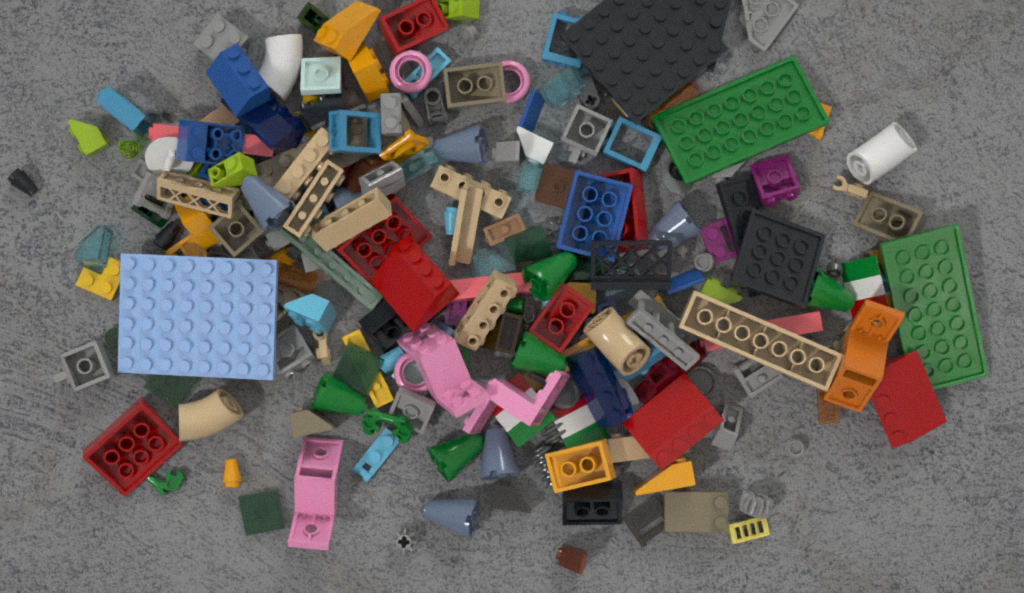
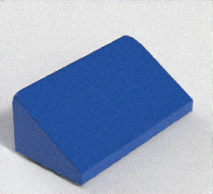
M536 90L531 91L518 125L532 133L545 102V97Z
M697 268L672 277L671 290H665L666 295H671L704 282L705 278L700 270Z

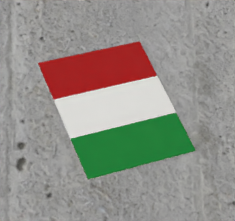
M876 255L841 263L845 289L850 291L855 299V304L850 310L853 320L866 299L888 307Z
M520 372L508 381L535 399V391ZM498 405L492 413L518 448L556 419L548 411L540 426H528Z
M584 384L579 386L580 398L573 407L560 409L552 405L550 408L557 409L552 413L553 416H560L554 421L555 425L563 423L558 428V431L566 430L561 435L566 448L609 438Z

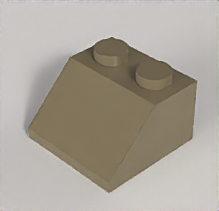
M239 201L234 204V216L232 219L220 216L208 227L234 258H240L268 233L258 227L254 216Z
M307 406L294 408L293 413L288 414L293 438L337 428L334 422L317 411L308 410Z

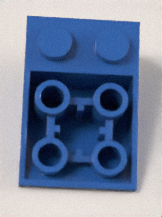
M179 119L176 160L218 164L238 152L243 154L245 126Z

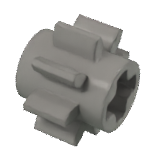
M406 528L402 534L396 531L398 538L392 539V542L397 544L395 550L402 549V554L405 553L406 549L413 551L411 544L417 543V540H412L414 532L409 534ZM403 536L406 537V540L410 541L406 546H403V542H399Z

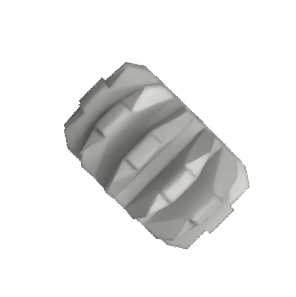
M748 490L743 492L739 500V509L757 519L769 518L773 509V500L767 495L756 491Z

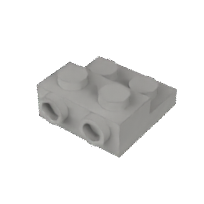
M296 324L276 335L275 370L280 378L292 380L301 369L307 370L313 367L314 361L317 358Z
M400 386L389 414L407 416V422L413 426V431L423 435L437 402Z

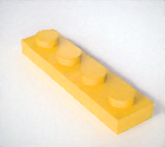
M361 329L342 337L376 409L393 401L394 397Z

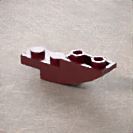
M696 341L690 343V347L700 354V359L687 371L667 356L644 375L646 379L633 390L643 404H646L681 374L687 375L708 356Z

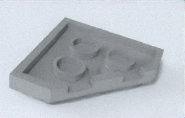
M741 0L748 42L764 53L798 8L799 4L793 0Z

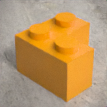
M365 43L361 44L352 60L347 61L368 102L379 98L380 94L390 92L387 87L390 82L385 73H380L379 70L383 68L373 49H368Z
M189 195L184 198L188 201L192 200ZM174 204L183 225L205 251L219 242L218 238L208 228L217 220L212 219L213 214Z

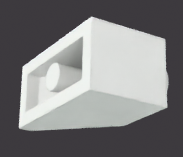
M518 126L516 133L528 163L535 167H539V165L544 166L554 143Z

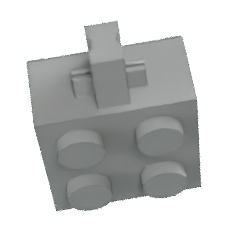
M217 13L193 45L214 61L220 52L236 43L246 53V47L250 44L251 39Z
M577 104L560 140V143L568 146V151L572 152L568 162L575 165L579 156L584 158L585 154L595 159L613 120Z
M95 340L61 354L60 358L64 365L61 367L63 372L53 375L55 383L67 380L68 384L71 383L74 392L83 391L116 377L102 340Z

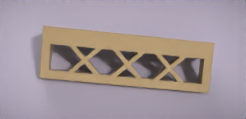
M164 171L157 178V200L229 219L233 218L234 202L240 196V189L231 186L213 188L208 180L173 171ZM163 188L169 189L173 195L163 194ZM186 193L192 200H185L180 194ZM205 198L210 205H203L199 199ZM218 203L228 204V211L222 210Z
M464 184L461 188L449 265L455 266L456 262L471 264L484 187Z

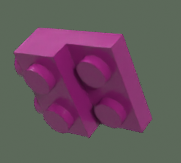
M788 154L750 165V171L762 205L767 204L768 207L775 206L779 200L786 199V201H792L797 198V195H800V185Z

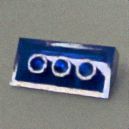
M271 93L270 100L238 117L271 150L297 148L307 130L302 121L294 117L289 112V109L281 105ZM222 98L220 102L231 111L227 103Z
M595 344L565 356V362L568 363L567 366L598 427H613L630 419L634 411L607 358Z

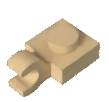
M838 175L835 177V179L841 181V186L833 185V190L842 191L844 194L861 200L867 197L868 190L864 189L863 185L855 182L847 184L843 176Z
M313 332V337L319 344V347L316 348L317 359H321L323 365H330L329 334L324 333L323 336L318 337L317 333Z

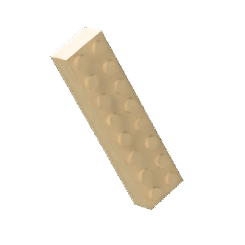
M695 290L691 292L676 327L826 392L843 356L841 353Z

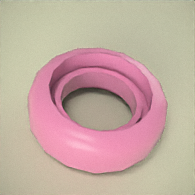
M414 50L403 51L396 55L389 69L390 79L394 86L401 92L408 94L419 93L424 90L431 82L433 75L429 59L421 52ZM408 61L417 62L422 67V76L414 83L405 82L400 77V68Z
M512 60L502 61L503 72H515L521 82L516 91L506 93L507 101L503 103H516L522 100L528 93L530 75L527 69L519 62Z
M405 353L394 366V377L397 385L417 394L428 391L425 381L420 384H412L405 378L404 369L406 365L416 361L408 353Z

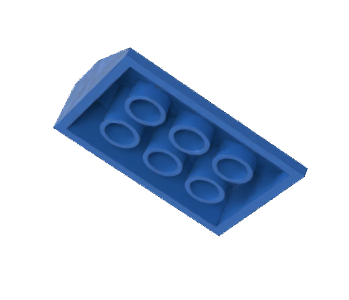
M578 170L573 171L554 248L591 257V240H620L633 185ZM595 246V253L600 257L609 251L605 246ZM611 253L604 260L614 262L615 256Z

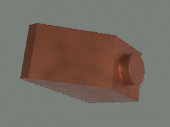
M377 154L360 159L343 181V186L353 194L361 192L359 177L383 166L387 162Z
M563 544L562 548H558L555 559H558L559 566L582 575L588 554L586 550Z

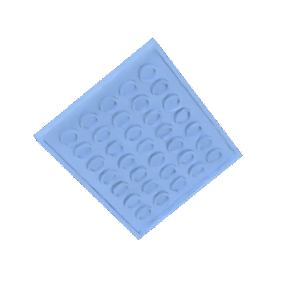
M121 253L118 372L275 380L279 260Z

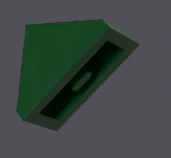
M307 2L297 17L300 24L316 35L322 25L329 20L326 15L310 2Z
M149 195L145 196L146 200L151 201L161 207L163 206L156 200L151 198ZM135 205L131 207V210L159 228H162L168 220L145 207H137Z

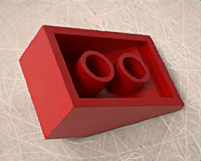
M416 0L380 17L377 23L394 58L403 51L416 49L450 29L436 0Z
M563 283L553 297L549 299L527 331L561 354L595 305Z

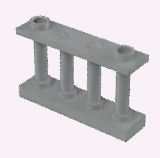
M638 290L628 300L627 303L636 309L626 319V323L685 371L700 359V354L690 347V343L696 341L699 337L676 328L680 320L644 290Z

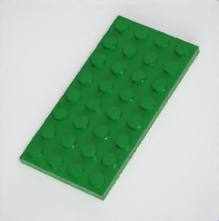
M795 55L652 116V121L659 135H661L662 141L685 186L804 136L830 123Z
M955 223L879 243L892 308L905 312L904 319L897 328L902 355L917 350L933 390L989 376L959 224Z

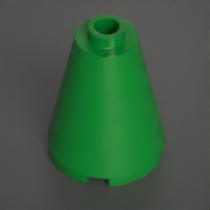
M563 251L529 265L522 270L523 281L525 284L527 282L530 284L531 288L529 291L537 299L548 301L577 267V257L572 252Z
M816 269L806 306L842 312L851 310L855 304L854 295L820 269Z
M525 330L515 350L516 357L512 358L510 367L549 375L551 372L554 373L555 370L565 371L568 363L565 362V357Z
M324 372L313 395L316 401L311 402L310 409L319 412L360 416L361 413H365L368 403L365 402V397Z
M479 433L465 434L432 446L428 449V454L432 462L436 463L437 470L447 482H450L483 449L482 444H484V440Z

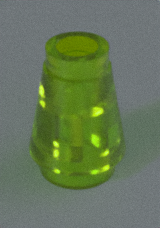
M123 140L118 144L120 154L124 158L132 159L137 156L139 146L134 140Z

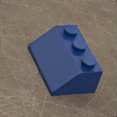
M238 43L220 52L206 71L207 76L236 118L271 99L268 85Z

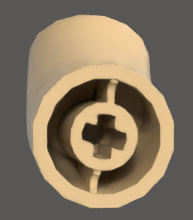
M613 307L606 308L588 322L583 330L602 354L623 375L635 373L649 358L650 348Z
M221 388L198 401L178 404L179 441L204 438L232 426L244 416L240 404L230 393Z

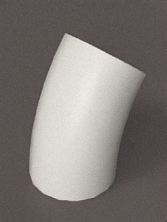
M301 34L278 35L265 39V55L259 74L268 85L270 93L282 101H285L291 93L301 69V59L303 58V38Z
M892 122L874 137L850 152L847 156V165L857 181L869 185L915 153L917 147L909 134L899 124Z

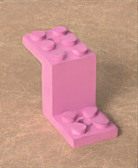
M432 322L425 323L416 332H408L397 340L399 347L416 360L432 399L455 418L460 417L491 398L486 389L471 379L455 339Z
M555 370L554 373L551 372L545 380L546 386L543 390L540 389L535 399L505 379L494 378L493 381L490 380L485 389L489 392L491 398L475 407L472 415L469 414L464 420L463 424L465 426L462 430L468 434L480 433L497 405L528 426H540L571 375L565 371Z
M304 436L294 477L295 513L288 538V547L329 550L337 511V479L343 450V440ZM308 530H315V532H313V533H309V532H307V531H308Z

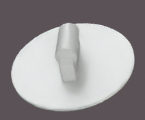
M162 137L154 140L148 146L145 152V162L153 174L160 176L164 171H173L186 175L191 170L194 162L176 160L178 138Z

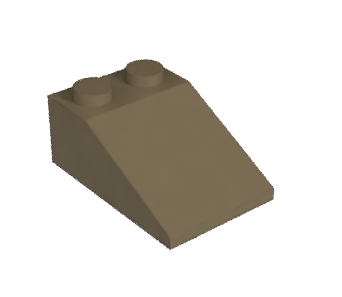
M502 62L443 68L448 111L471 109L507 101Z
M870 190L852 225L876 239L886 242L920 233L927 222V218L923 211Z
M722 490L664 491V531L729 532L728 492Z

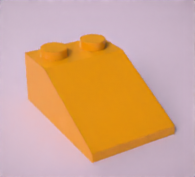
M356 0L326 21L317 31L313 41L330 53L351 61L381 10Z
M607 438L545 454L554 493L606 482L616 478Z
M684 456L678 457L664 470H656L632 488L633 493L638 496L696 485L692 462Z

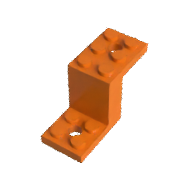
M867 299L865 300L844 334L841 350L843 356L839 363L838 372L834 376L828 391H825L823 400L861 413L883 380L888 342L903 321L905 312Z

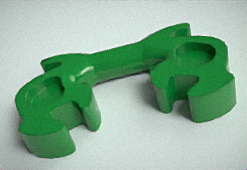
M370 408L361 420L363 432L368 435H373L375 430L377 433L382 427L381 421L393 423L395 427L392 435L393 437L396 435L400 436L398 440L400 443H408L413 431V426L407 422V416H394L382 413L374 408Z
M169 470L164 476L165 482L158 480L152 474L145 480L151 483L160 494L168 495L165 489L169 491L180 489L182 481L185 479V474L181 470H176L177 476L172 475L173 471Z

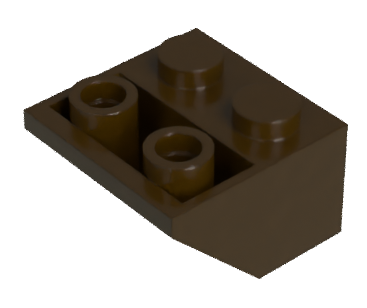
M508 312L499 315L494 329L488 332L484 344L479 347L514 355L523 316Z

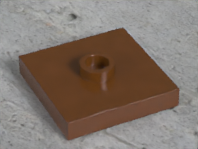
M545 163L534 201L564 209L574 170Z

